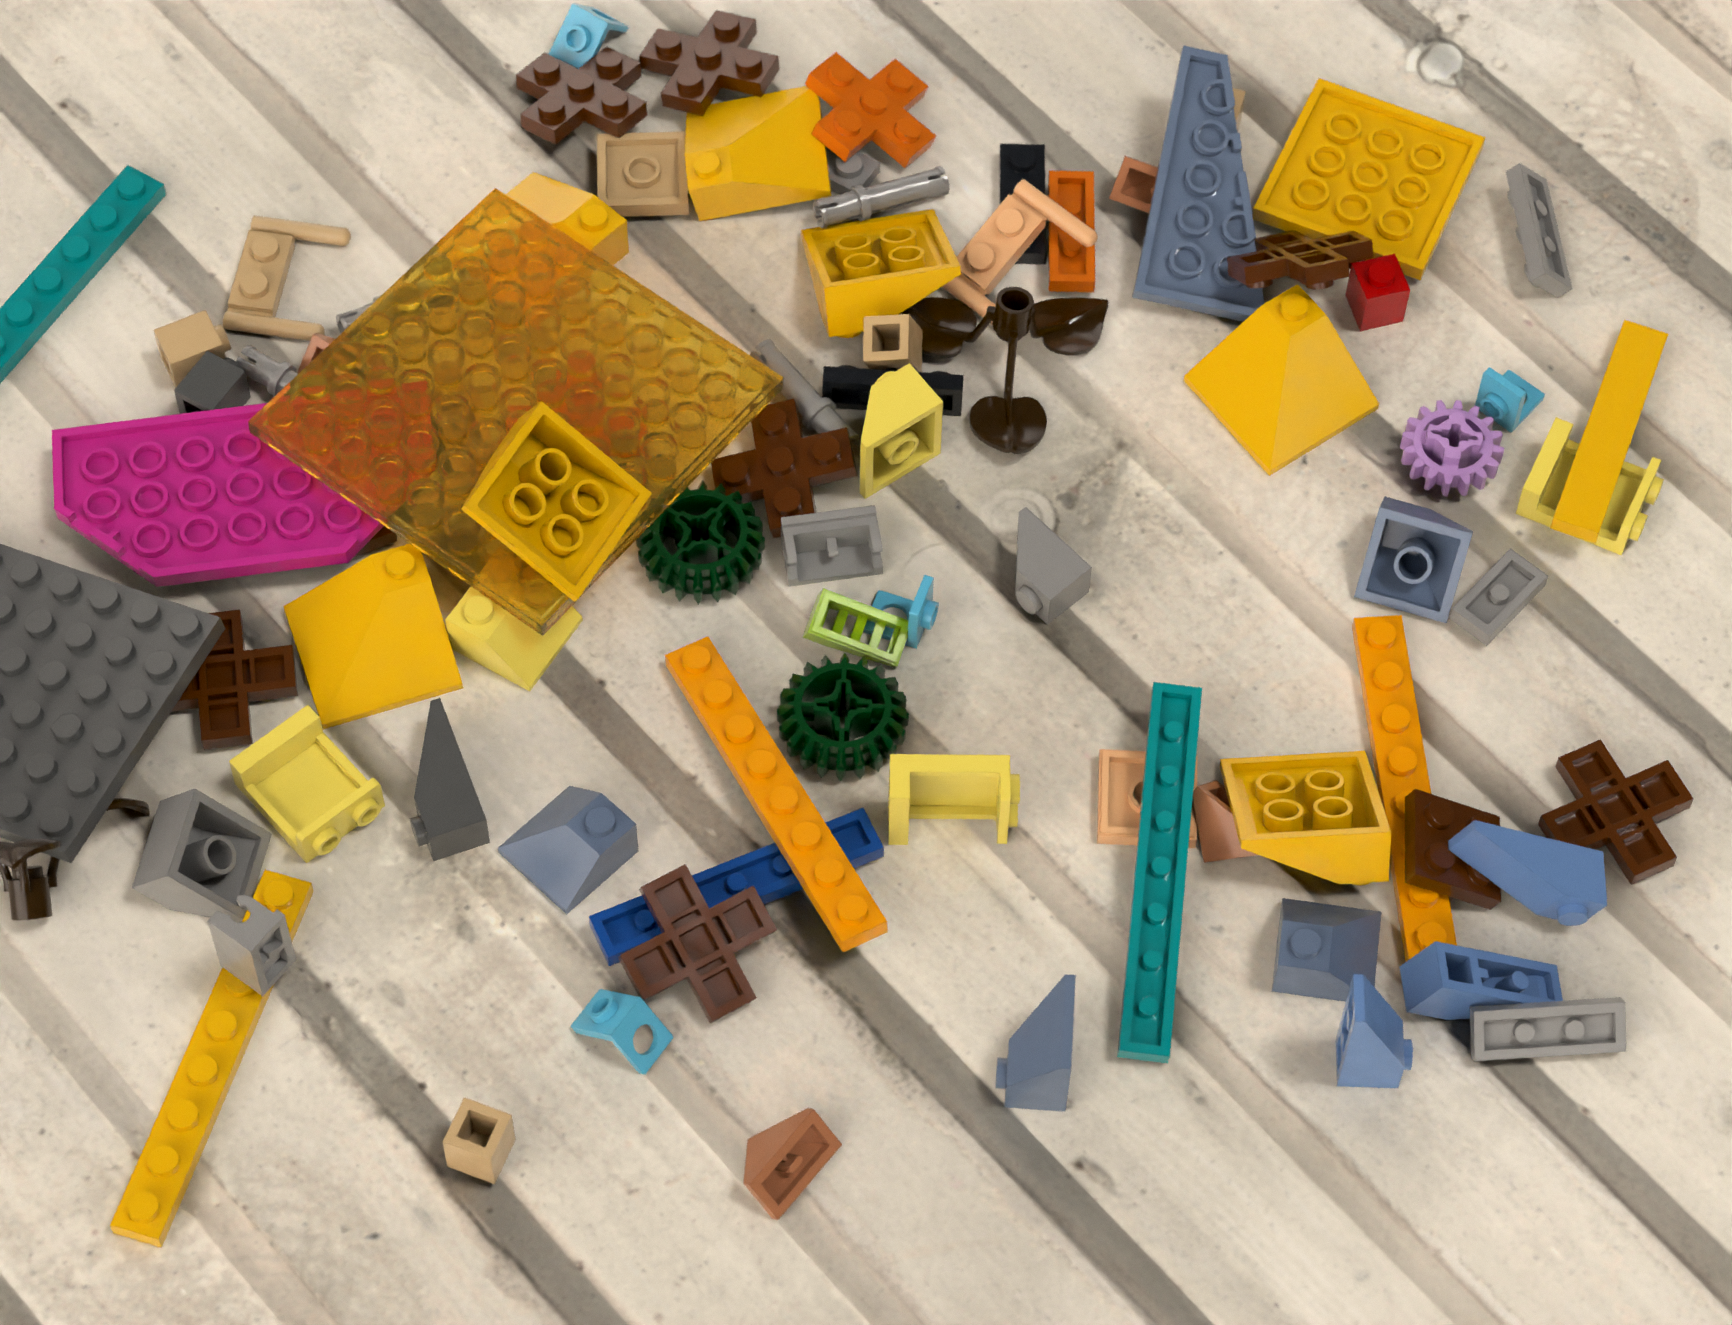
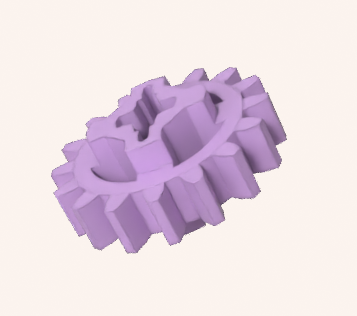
M1442 400L1436 402L1434 412H1431L1425 406L1420 407L1418 417H1410L1408 419L1406 430L1402 434L1400 448L1403 449L1402 465H1412L1409 477L1413 480L1423 476L1426 479L1424 489L1427 491L1433 488L1435 484L1440 485L1442 496H1448L1451 488H1457L1462 496H1466L1470 484L1482 490L1487 478H1495L1504 453V447L1500 446L1503 436L1502 432L1491 431L1494 419L1492 417L1479 419L1480 407L1476 405L1469 412L1462 410V402L1460 400L1455 401L1453 409H1447Z

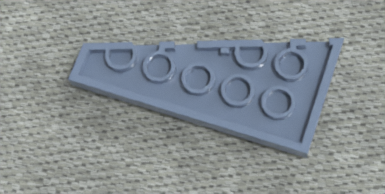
M1183 45L1132 297L1244 322L1264 304L1262 288H1247L1245 284L1228 274L1227 257L1256 251V234L1246 171L1243 170L1241 158L1242 145L1240 133L1237 132L1235 100L1228 55Z

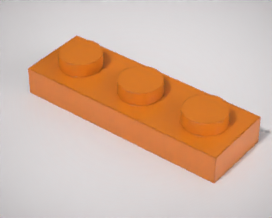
M1049 170L1048 197L1095 231L1094 171ZM1048 220L1049 292L1094 293L1095 244L1091 247H1085Z

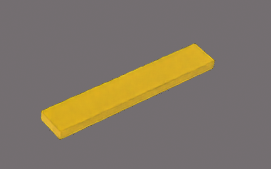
M1624 320L1550 529L1596 543L1668 333Z

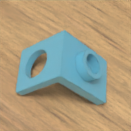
M572 3L549 55L576 68H580L598 54L609 30L626 33L629 26L594 7Z
M1489 367L1483 373L1475 405L1480 407V412L1488 417H1492L1496 423L1512 433L1544 400L1545 394L1511 370H1507L1501 375Z
M924 575L914 601L881 590L877 592L872 607L885 610L895 607L901 609L906 614L907 620H909L906 646L917 649L924 629L931 630L934 625L939 608V603L933 601L934 577ZM867 620L863 632L871 634L875 623ZM885 626L881 638L890 640L894 629Z
M604 989L598 990L571 1025L577 1034L612 1041L640 1074L648 1072L673 1039L670 1031L641 997ZM646 1024L652 1030L653 1042L645 1053L639 1054L634 1048L633 1037L636 1030Z

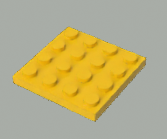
M1318 78L1253 207V219L1286 232L1297 231L1310 239L1356 231L1372 240L1374 258L1395 254L1403 274L1421 281L1482 152L1486 137Z

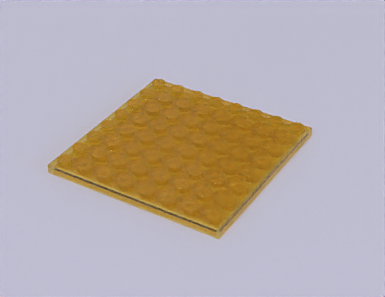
M494 188L248 421L251 434L543 636L575 602L461 509L491 456L516 421L542 401L652 492L649 499L582 593L583 595L783 389L784 377Z

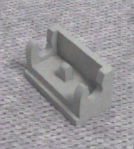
M875 505L781 517V545L789 587L883 574L880 553L883 551Z
M238 895L236 899L240 907L251 913L248 920L237 923L229 915L216 911L208 919V924L220 966L263 996L296 961L285 915L279 910L273 913L250 896Z

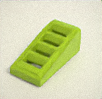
M823 588L817 595L803 638L859 657L865 656L868 660L896 668L908 638L909 620ZM829 608L838 611L831 630L823 628ZM848 614L856 617L850 637L841 635ZM868 620L874 622L875 625L868 644L860 642ZM885 626L894 630L887 650L883 651L878 649Z

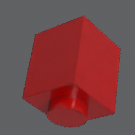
M1391 254L1352 263L1345 296L1359 330L1365 331L1403 322L1410 288L1396 255Z

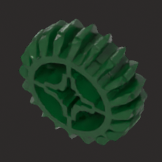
M703 480L699 484L698 489L690 490L683 482L679 494L676 495L666 489L662 495L663 502L651 500L649 514H642L639 522L640 530L636 534V546L639 548V563L641 567H645L649 582L658 581L662 594L675 588V596L679 602L687 594H694V600L699 605L703 595L711 594L719 602L722 597V590L725 589L736 595L739 590V582L750 584L753 578V570H759V566L762 563V553L765 550V537L762 536L763 523L760 517L755 516V508L752 502L742 504V496L739 491L726 496V489L722 483L714 491L707 490V485ZM727 529L738 540L734 549L727 545L726 538H724V532ZM668 535L675 539L677 552L674 555L670 554L663 545Z
M846 653L840 658V663H832L825 655L821 660L820 668L807 662L803 668L804 676L792 674L789 680V688H783L781 692V705L777 709V721L780 725L779 737L782 739V742H787V752L790 757L800 756V765L803 767V770L816 764L817 774H819L820 778L826 775L829 770H834L840 782L845 777L846 771L852 770L861 780L865 774V766H869L879 772L882 767L883 758L890 760V754L897 753V745H902L905 741V728L909 722V713L905 709L907 699L904 692L898 691L896 677L885 678V669H883L882 664L869 670L868 661L865 656L857 664L849 663L850 660ZM841 706L846 707L844 728H840Z

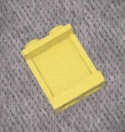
M1557 417L1555 418L1523 486L1515 514L1545 526H1551L1579 447V443L1569 440L1573 427L1572 423ZM1652 457L1647 469L1624 461L1596 543L1584 541L1622 555L1629 539L1639 540L1648 515L1641 513L1645 502L1651 505L1655 504L1664 479L1656 476L1661 463L1660 459Z
M306 705L229 760L235 785L306 864L318 855L330 853L338 846L342 837L357 826L362 827L371 823L378 816L381 809L385 807L381 784L375 778H371L368 781L326 736L322 729L320 717L309 705Z
M890 754L888 845H908L909 819H993L996 821L997 844H1007L1008 827H1017L1018 804L1020 803V774H1010V755Z

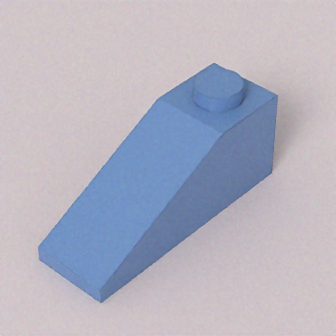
M1477 820L1471 822L1448 841V849L1536 915L1556 919L1562 925L1577 926L1584 924L1589 918L1607 906L1603 851Z
M1435 941L1399 966L1406 1012L1445 1020L1470 1019V1007L1563 1001L1557 965Z
M1353 974L1336 1036L1337 1087L1398 1088L1403 1071L1411 1070L1412 1040L1403 1039V1020L1365 975Z

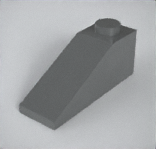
M440 698L430 702L414 794L417 816L410 818V824L418 846L427 844L433 861L490 843L485 814Z

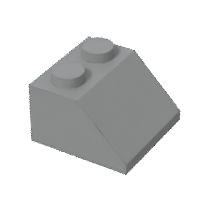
M195 788L161 800L132 888L173 911L211 917L216 911L229 915L234 922L240 923L243 921L247 910L240 907L236 897L238 895L253 897L272 833Z

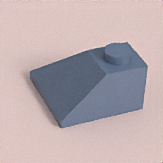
M1385 496L1378 510L1354 597L1447 623L1473 531L1431 509Z
M569 786L500 845L498 852L563 912L568 914L638 852L637 827L633 820L602 793Z
M1282 898L1272 992L1346 1002L1353 974H1364L1375 987L1382 912Z
M1065 974L1009 1039L1007 1058L997 1057L995 1088L1005 1089L1004 1108L1066 1112L1072 1065L1076 975Z

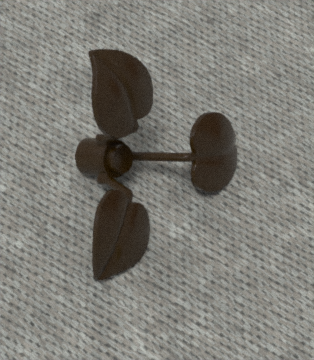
M1007 287L998 293L995 307H987L986 315L978 325L976 316L970 307L960 301L949 298H923L900 314H910L923 330L922 353L938 358H951L958 355L962 350L963 341L974 343L993 321L992 326L997 336L1001 340L1008 342L1004 398L987 396L978 400L970 411L969 423L974 435L988 446L1004 453L1022 454L1031 451L1040 443L1046 431L1047 418L1044 408L1036 399L1031 397L1013 398L1017 341L1030 331L1031 337H1042L1045 347L1054 353L1071 356L1087 353L1100 340L1108 309V300L1097 298H1056L1034 304L1033 296L1027 290L1020 287Z
M114 798L106 810L126 807L147 816L150 815L149 805L146 802L129 798ZM24 839L14 843L0 842V874L3 879L4 891H9L12 920H32L52 916L50 888L57 887L56 874L60 859L51 856L47 875H43L42 866H27V859L35 854L61 847V841Z

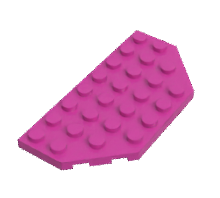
M427 383L52 430L54 510L57 518L156 587L349 563L437 471L430 392Z

